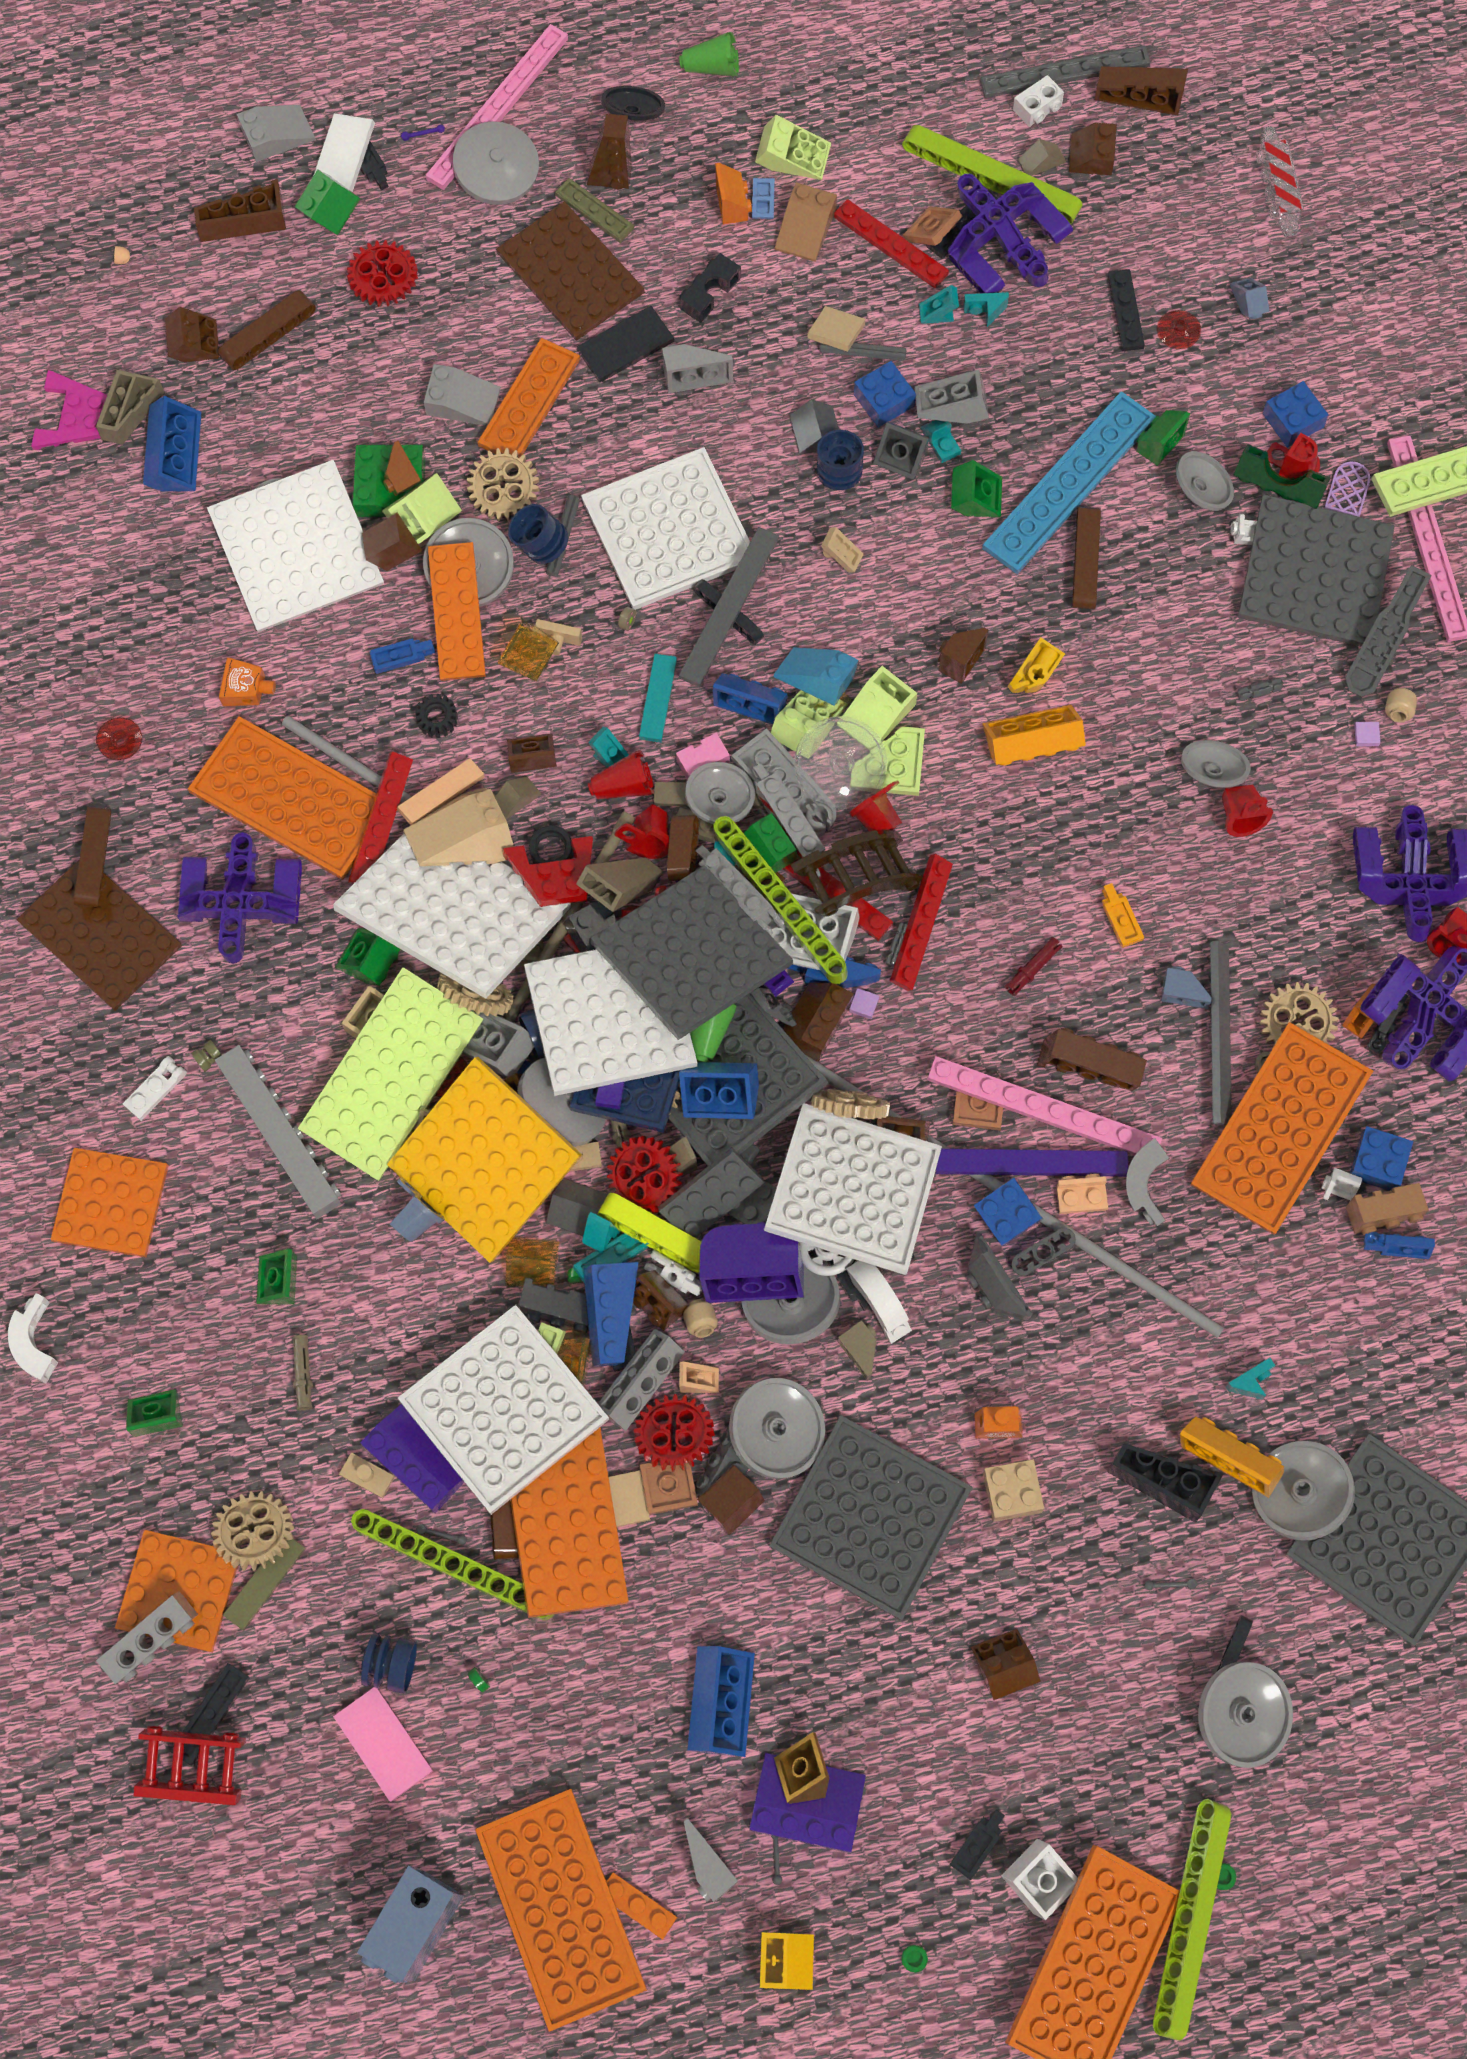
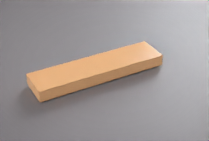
M469 758L397 807V811L412 825L482 780L484 773Z

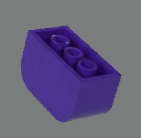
M766 1222L745 1225L737 1223L712 1229L704 1236L700 1245L699 1278L706 1302L804 1298V1265L799 1242L764 1231Z

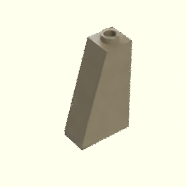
M647 858L589 864L584 868L576 884L614 912L653 890L663 870Z

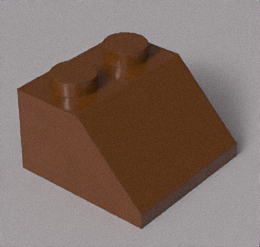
M1095 122L1071 134L1070 173L1112 176L1117 124Z
M980 628L955 633L949 641L944 640L939 649L941 653L938 658V662H940L939 671L962 684L985 651L989 630Z

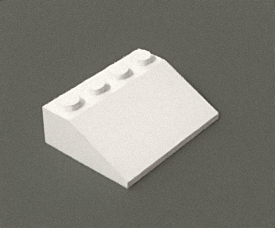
M792 894L844 961H846L860 918L858 908L844 905L838 908L839 910L835 914L822 916L814 910L822 904L819 899ZM779 896L775 899V902H783L786 898ZM792 914L788 919L796 920L800 915ZM773 920L768 924L773 932L771 936L793 959V965L820 970L784 924L780 927ZM807 931L802 936L809 938L814 933ZM820 949L817 951L816 954L822 956L825 955L828 952V950ZM834 967L830 972L839 973L842 968Z

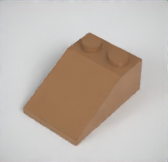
M796 182L788 201L775 250L816 262L837 209V194Z

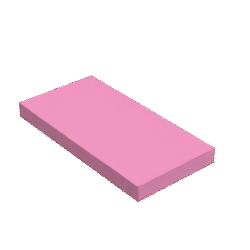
M373 1687L333 1716L390 1802L433 1772L379 1689Z

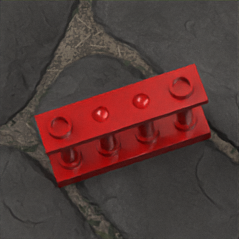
M148 1726L147 1729L139 1733L138 1739L149 1740L146 1775L143 1780H140L134 1786L133 1796L234 1806L241 1800L242 1789H234L232 1779L235 1748H241L246 1743V1738L239 1737L237 1733H224L223 1736L164 1731L161 1726ZM159 1741L174 1742L171 1780H168V1783L158 1782L156 1778ZM184 1743L199 1745L197 1778L193 1785L183 1784L184 1781L181 1780ZM210 1746L225 1747L222 1784L219 1787H210L209 1783H207Z

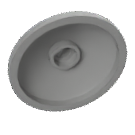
M1198 451L1187 452L1178 460L1176 476L1179 486L1194 504L1207 510L1219 511L1225 509L1232 502L1234 497L1232 480L1225 468L1217 460Z
M1201 740L1193 742L1185 747L1181 756L1183 768L1194 780L1214 788L1238 786L1247 780L1251 770L1249 760L1241 751L1219 741Z
M711 762L698 767L692 772L686 784L685 797L692 812L700 819L714 824L719 817L727 816L736 823L742 820L752 809L755 800V789L750 777L739 767L725 762Z

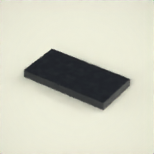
M649 306L578 345L577 351L596 379L601 383L673 343L674 337L654 308Z

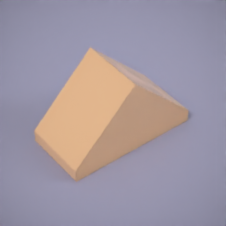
M684 1361L680 1362V1393H719V1368Z

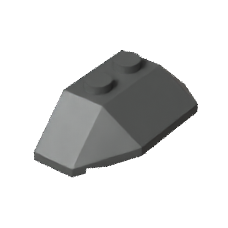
M981 1232L977 1233L967 1270V1281L973 1289L977 1287L981 1294L979 1299L985 1309L990 1308L994 1314L1029 1321L1033 1313L1028 1308Z

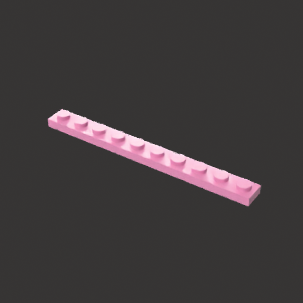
M551 24L428 171L426 174L427 181L445 190L455 177L453 153L459 138L468 129L480 123L501 122L568 40L567 33Z
M1411 436L1388 440L1387 446L1394 468L1418 461ZM1432 504L1408 511L1425 571L1432 575L1429 584L1447 642L1467 639V618Z
M937 1056L934 1058L927 1078L930 1082L1115 1149L1127 1151V1153L1136 1155L1143 1146L1156 1138L1159 1144L1162 1141L1161 1137Z

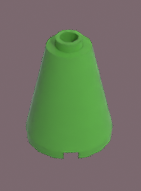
M733 32L724 33L683 50L682 55L679 56L681 68H684L689 73L738 76L739 56L738 50H735L734 45H732V43H736Z
M732 1004L690 1032L697 1062L713 1060L736 1012L735 1004Z

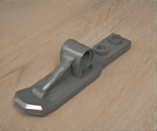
M1410 566L1390 605L1378 615L1345 677L1349 692L1359 697L1375 692L1409 628L1410 615L1432 576L1431 574L1415 566Z

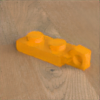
M1112 883L1103 886L1102 892L1105 897L1102 900L1103 908L1121 948L1143 941L1144 935L1126 896H1123L1122 893L1117 894Z

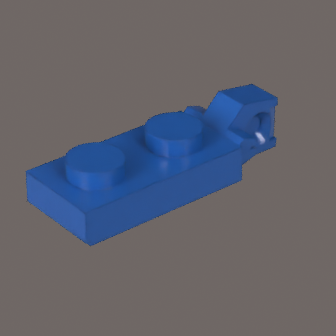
M413 638L370 650L376 674L425 660L424 656L435 653L432 640L420 643V640H414Z
M1372 1232L1365 1234L1363 1240L1364 1250L1380 1251L1381 1255L1429 1259L1435 1247V1239L1424 1236L1409 1237L1400 1234L1384 1235Z

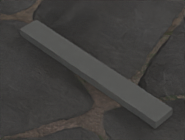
M1143 45L980 77V83L984 97L990 98L1025 91L1047 75L1056 84H1063L1099 77L1101 66L1150 67L1151 62L1146 46Z
M758 527L682 668L679 679L700 688L775 548L779 535Z
M1212 941L1210 943L1213 1124L1224 1129L1232 1117L1229 947L1220 941Z

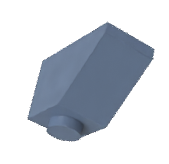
M1251 277L1230 283L1242 314L1250 319L1262 317L1263 313L1270 312L1265 285Z
M1178 966L1167 968L1164 975L1162 1002L1203 1009L1209 1008L1212 998L1191 971H1185L1184 968Z

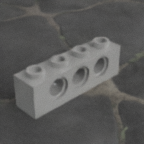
M654 1329L598 1403L609 1417V1421L625 1431L685 1353L669 1336Z
M178 1591L97 1659L96 1662L114 1684L121 1680H124L126 1683L138 1673L135 1669L141 1663L146 1666L157 1657L154 1654L155 1651L160 1647L163 1650L169 1647L175 1641L173 1636L181 1631L183 1634L195 1624L192 1620L198 1613ZM164 1617L172 1621V1629L165 1627L163 1623ZM145 1634L152 1636L153 1645H148L145 1642ZM126 1650L134 1654V1662L126 1658Z

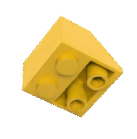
M762 1932L760 1988L813 1990L814 1935Z

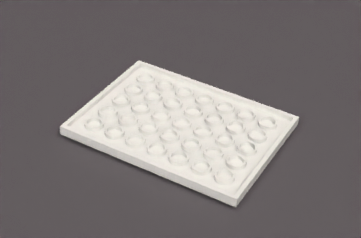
M403 834L333 906L336 912L486 999L571 908V903L540 907L525 887V882L520 875H517L511 867L502 862L487 864L486 861H473L472 865H464V862H449V865L419 866L406 836Z

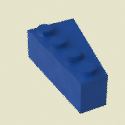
M639 1262L590 1265L584 1269L592 1367L616 1366L625 1360Z

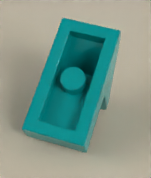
M949 285L919 303L922 324L954 321L953 310L959 307L957 287Z
M1009 292L965 294L964 313L977 315L986 312L988 327L1007 308Z
M934 420L921 426L920 429L926 437H929V444L940 462L943 463L960 455L961 449L951 434V423Z
M604 726L588 742L596 752L593 757L606 768L629 755L612 732Z
M590 1212L582 1242L599 1252H604L610 1239L614 1240L621 1235V1232L612 1222Z
M1268 1358L1229 1382L1226 1389L1229 1392L1262 1400L1266 1394L1256 1380L1258 1379L1259 1382H1262L1272 1375L1270 1371L1276 1365L1271 1358Z

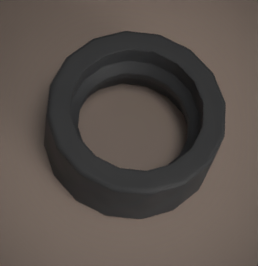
M554 825L539 828L529 840V853L532 862L539 864L572 859L573 850L570 835L563 828ZM547 837L560 838L565 845V852L558 859L545 860L538 854L540 841Z

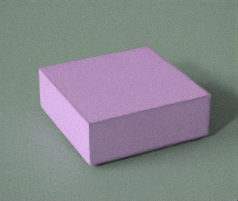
M1379 722L1355 723L1356 746L1380 745Z
M857 988L849 1012L872 1019L880 996Z

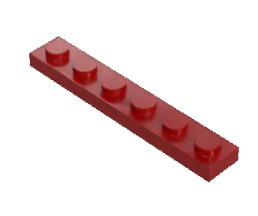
M849 199L834 213L835 219L936 289L948 276L949 270Z
M393 751L389 753L348 883L354 884L383 855L413 759Z
M936 853L929 856L890 978V982L907 991H911L914 988L953 863Z
M791 864L783 868L785 872L817 895L808 876L802 877L796 874ZM818 868L821 875L819 879L830 899L846 892L839 880L823 868ZM863 898L846 904L847 906L858 908L860 917L858 927L878 942L893 925L891 919Z

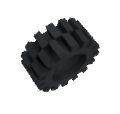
M430 694V699L422 698L423 703L419 702L417 704L418 709H415L418 727L422 730L423 734L426 735L428 733V736L433 738V735H436V738H441V734H444V737L448 736V731L452 733L454 731L453 726H457L458 714L453 701L449 700L446 695L442 698L441 694H437L436 697ZM435 709L445 712L444 720L438 723L429 721L428 715Z

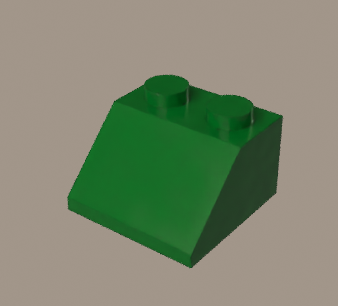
M317 169L295 207L312 220L338 235L361 198L330 175Z
M1166 410L1161 416L1157 415L1150 425L1151 428L1147 432L1143 431L1138 437L1136 452L1156 466H1159L1185 436L1190 413L1187 411Z
M974 460L954 467L951 508L964 516L1001 517L1002 476Z
M772 813L752 824L744 832V835L775 873L797 860V849ZM737 845L734 847V850H741L744 848V845ZM751 862L747 865V867H756L758 863Z
M357 928L335 968L366 984L380 986L386 979L390 966L398 958L400 948L367 929Z

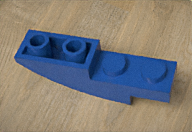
M847 957L845 961L848 971L847 979L836 985L842 988H849L878 982L881 977V969H878L874 964H860L855 962L854 959ZM791 965L787 968L804 973L805 983L807 984L809 982L831 983L821 970L798 965Z

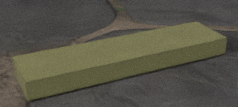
M570 178L555 191V196L563 202L565 201L570 207L619 243L634 230L632 223Z
M286 1540L290 1548H281L283 1557L275 1555V1564L268 1560L266 1561L265 1569L260 1565L223 1614L225 1618L243 1631L247 1628L306 1550L296 1540Z

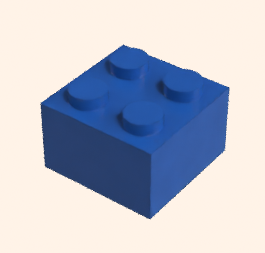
M892 361L854 382L855 398L878 428L915 407L916 393Z
M1304 381L1266 401L1263 416L1287 448L1293 445L1300 433L1310 436L1324 428L1329 415Z
M1366 1126L1361 1133L1350 1174L1361 1177V1182L1388 1191H1392L1395 1187H1400L1413 1141Z
M1015 1178L974 1205L1001 1246H1005L1043 1220V1217Z

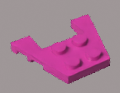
M48 370L44 386L45 391L64 393L66 396L58 430L35 429L31 445L32 449L40 450L41 447L52 445L56 447L63 443H78L100 439L101 437L96 425L107 394Z

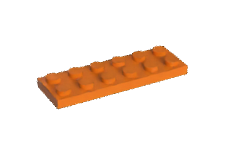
M541 338L478 440V446L487 451L490 450L494 454H496L497 448L500 449L501 454H504L506 448H508L510 455L517 450L518 458H520L579 363L580 355Z
M473 542L428 546L440 680L486 677Z

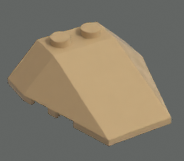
M487 788L461 794L404 829L406 839L419 866L449 865V862H464V865H472L473 861H486L487 864H495L506 860L503 857V848L514 847L508 823L492 790Z

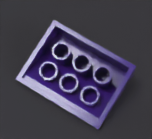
M402 1404L378 1423L360 1442L374 1458L435 1514L464 1483Z
M765 1753L749 1831L851 1853L866 1775L826 1766L829 1775L826 1797L789 1804L786 1801L774 1759L777 1755Z

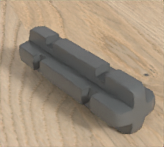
M1277 677L1270 679V682L1266 680L1252 684L1249 688L1247 686L1238 689L1237 694L1240 701H1245L1249 697L1256 698L1270 694V691L1273 693L1281 691L1283 686L1281 679Z
M899 923L896 932L898 933L894 935L889 949L891 953L887 954L885 963L890 967L895 965L908 925L906 923Z

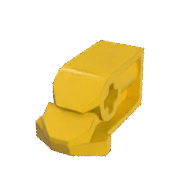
M1040 637L1007 687L1012 693L1023 691L1025 693H1032L1040 690L1048 681L1065 653Z

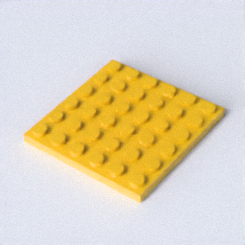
M474 1057L387 1165L400 1178H404L423 1196L422 1199L437 1213H441L445 1217V1221L491 1263L571 1170L582 1154L479 1057Z

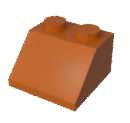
M715 163L716 192L723 225L748 221V212H752L750 199H746L745 194H748L747 181L742 180L740 171L721 163Z

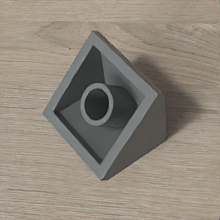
M811 399L790 414L800 455L816 452L821 437L830 431L839 430L833 406Z
M887 422L873 464L914 480L927 454L929 437Z
M562 1179L552 1195L546 1224L583 1236L589 1213L592 1212L597 1215L608 1194Z

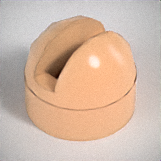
M115 246L114 263L126 264L129 262V251L124 247Z

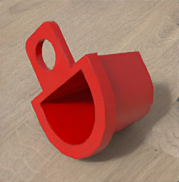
M1302 433L1299 434L1290 449L1274 442L1267 450L1269 462L1281 468L1279 475L1282 477L1298 478L1309 470L1319 472L1320 459L1318 457L1317 444L1313 439ZM1274 450H1281L1284 453V458L1282 460H1275L1271 453Z
M899 781L890 783L875 795L867 798L849 812L852 818L856 817L869 832L877 830L879 834H884L885 830H893L902 824L886 794L897 786Z
M1253 784L1225 788L1222 802L1226 814L1225 828L1229 835L1245 837L1260 831L1268 824L1273 815V810L1267 807V798L1261 797Z
M652 804L636 816L633 826L626 823L615 830V836L628 843L626 845L627 851L642 858L658 859L667 856L669 849L668 814L663 809ZM631 831L632 833L631 836H626L623 832Z
M1459 907L1452 909L1441 924L1434 928L1427 937L1428 948L1435 956L1441 958L1444 952L1452 946L1467 949V913ZM1461 953L1457 955V963L1461 960Z

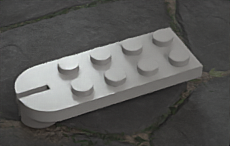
M767 728L731 755L733 762L750 777L753 784L757 780L752 771L756 765L761 763L768 773L777 772L818 837L824 835L826 829L829 831L833 827L836 819L834 803ZM815 816L820 822L815 821L813 817Z

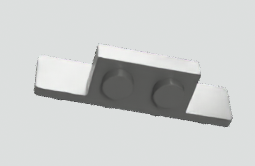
M729 1425L721 1434L716 1451L709 1457L708 1466L696 1483L697 1488L695 1492L698 1496H701L732 1465L737 1467L744 1475H746L749 1469L739 1459L733 1448Z

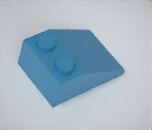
M793 647L773 677L835 706L852 682L859 660L839 650Z

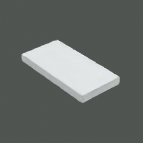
M334 113L315 173L318 169L330 175L353 192L375 125L373 119Z

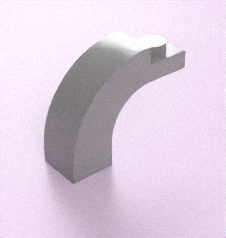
M1156 1138L1143 1146L1132 1159L1127 1172L1126 1189L1134 1211L1136 1212L1144 1207L1146 1211L1143 1212V1215L1150 1225L1155 1222L1159 1226L1166 1220L1149 1196L1148 1180L1152 1172L1170 1158Z

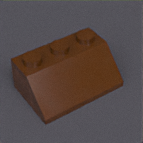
M809 982L792 1012V1016L797 1024L793 1027L785 1024L783 1030L806 1056L819 1062L851 1006L854 993L834 983Z

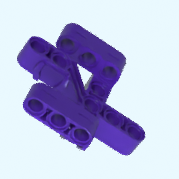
M972 174L962 175L957 182L959 196L976 217L962 228L948 249V256L951 262L980 294L998 293L1004 288L1005 283L977 251L995 236L1006 253L1004 257L1018 269L1023 278H1026L1034 287L1046 285L1049 276L1045 257L1040 249L1036 251L1029 243L1031 242L1029 237L1023 238L1014 220L1026 212L1030 220L1033 219L1042 229L1043 235H1047L1055 244L1060 243L1073 232V228L1068 220L1041 193L1033 182L1015 185L996 200ZM966 186H972L969 190L963 189ZM980 201H986L984 205L977 204ZM1011 202L1017 203L1015 206H1009L1008 204ZM994 216L1000 217L998 220H992L991 218ZM976 230H983L981 234L974 233ZM1022 256L1029 257L1027 260H1020ZM1037 271L1043 272L1040 276L1034 275Z
M1408 805L1403 809L1400 822L1396 825L1395 840H1399L1400 845L1397 849V855H1402L1401 874L1383 873L1384 856H1381L1380 845L1382 841L1378 837L1377 827H1354L1353 848L1359 884L1358 889L1379 905H1403L1408 937L1415 942H1423L1427 939L1432 925L1431 906H1450L1467 897V829H1451L1447 832V850L1451 875L1426 874L1427 855L1431 852L1430 841L1427 839V822H1425L1424 813L1420 807Z
M243 832L236 834L232 838L231 851L226 852V858H229L228 871H224L226 883L223 891H205L206 884L209 882L207 878L208 857H183L177 918L180 922H203V918H220L218 948L225 961L231 964L237 963L243 958L246 919H269L276 924H297L298 917L296 916H299L302 877L301 859L277 858L273 893L251 892L252 886L256 885L255 866L256 861H258V852H256V846L250 835ZM249 843L246 849H239L241 844ZM247 865L244 871H237L239 866ZM210 901H216L214 907L206 908ZM240 902L237 908H229L231 903ZM263 902L261 908L253 909L255 903ZM238 924L236 930L228 931L230 925ZM229 947H236V950L232 954L226 953V950Z
M1458 946L1449 947L1427 976L1406 956L1398 953L1397 958L1386 969V972L1365 998L1360 1010L1380 1025V1023L1386 1020L1393 1009L1396 1010L1398 1008L1397 1004L1405 993L1411 997L1408 1013L1400 1020L1402 1022L1401 1026L1395 1034L1390 1033L1388 1036L1390 1042L1382 1054L1383 1061L1387 1065L1398 1069H1405L1410 1066L1413 1060L1419 1056V1052L1428 1040L1434 1036L1432 1032L1436 1017L1453 1029V1031L1432 1058L1430 1067L1448 1081L1456 1079L1467 1065V1009L1453 999L1450 994L1467 973L1466 948ZM1461 953V960L1457 963V955ZM1446 972V973H1447V978H1446V980L1443 982V981H1442V976H1443V974ZM1432 991L1433 997L1428 1001V994ZM1449 1005L1450 1011L1445 1015V1009ZM1414 1032V1039L1410 1043L1409 1037ZM1399 1052L1400 1058L1395 1062V1055Z

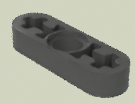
M1061 1228L1019 1253L1012 1260L1014 1272L1020 1276H1027L1072 1249L1076 1242L1074 1232L1068 1228ZM1061 1233H1064V1235L1070 1234L1072 1237L1069 1239L1070 1244L1068 1246L1064 1243L1057 1246L1060 1251L1055 1253L1053 1245L1048 1241L1053 1238L1054 1243L1060 1240ZM1046 1245L1051 1249V1255L1047 1259H1041L1037 1256L1039 1246ZM1032 1251L1034 1258L1039 1264L1034 1266L1032 1261L1027 1265V1271L1023 1269L1018 1270L1016 1268L1019 1265L1018 1260L1020 1258L1024 1261L1031 1258L1028 1253Z

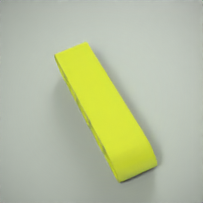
M615 1193L607 1195L597 1213L598 1216L612 1222L618 1230L639 1242L649 1243L647 1244L648 1247L693 1272L700 1273V1245L702 1241Z

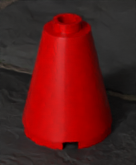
M641 750L635 751L592 776L591 782L588 783L590 794L596 796L597 799L649 796L654 794V791L650 789L654 787L648 763H643L641 757H644Z

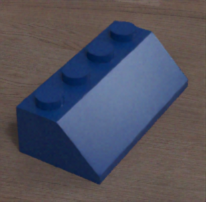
M166 396L149 405L144 485L158 491H196L201 411Z
M697 1646L687 1751L738 1757L746 1756L755 1653L720 1646Z

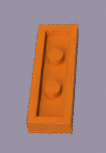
M613 1872L607 1883L616 1907L663 1940L677 1917Z

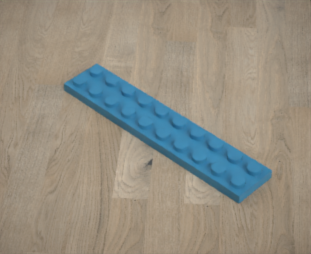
M1121 391L986 540L982 549L1018 575L1137 442L1140 434L1143 431H1147L1156 416Z

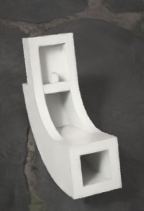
M857 1261L846 1268L853 1285L874 1311L886 1338L891 1344L912 1331L904 1308L875 1265Z
M36 1293L33 1298L27 1301L24 1314L16 1310L14 1311L8 1328V1343L18 1365L32 1377L46 1384L58 1362L51 1356L39 1351L34 1341L36 1325L50 1303L45 1297Z

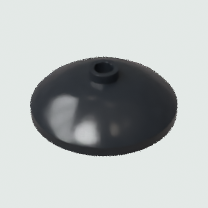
M616 86L604 91L601 97V104L609 114L628 115L629 124H640L655 120L665 110V101L661 96L641 87Z

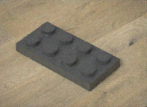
M731 1147L658 1206V1209L673 1226L696 1238L764 1184V1179Z

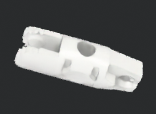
M652 1251L650 1255L652 1259L665 1267L661 1269L654 1264L646 1263L645 1270L648 1272L656 1270L667 1283L684 1293L689 1291L697 1296L701 1294L703 1289L701 1282L695 1278L696 1274L658 1251Z

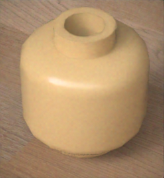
M1398 688L1391 691L1387 696L1385 707L1387 716L1398 723L1412 719L1417 706L1415 693L1406 688Z
M694 1300L683 1311L685 1325L691 1335L704 1338L710 1336L717 1327L718 1320L715 1310L709 1302Z

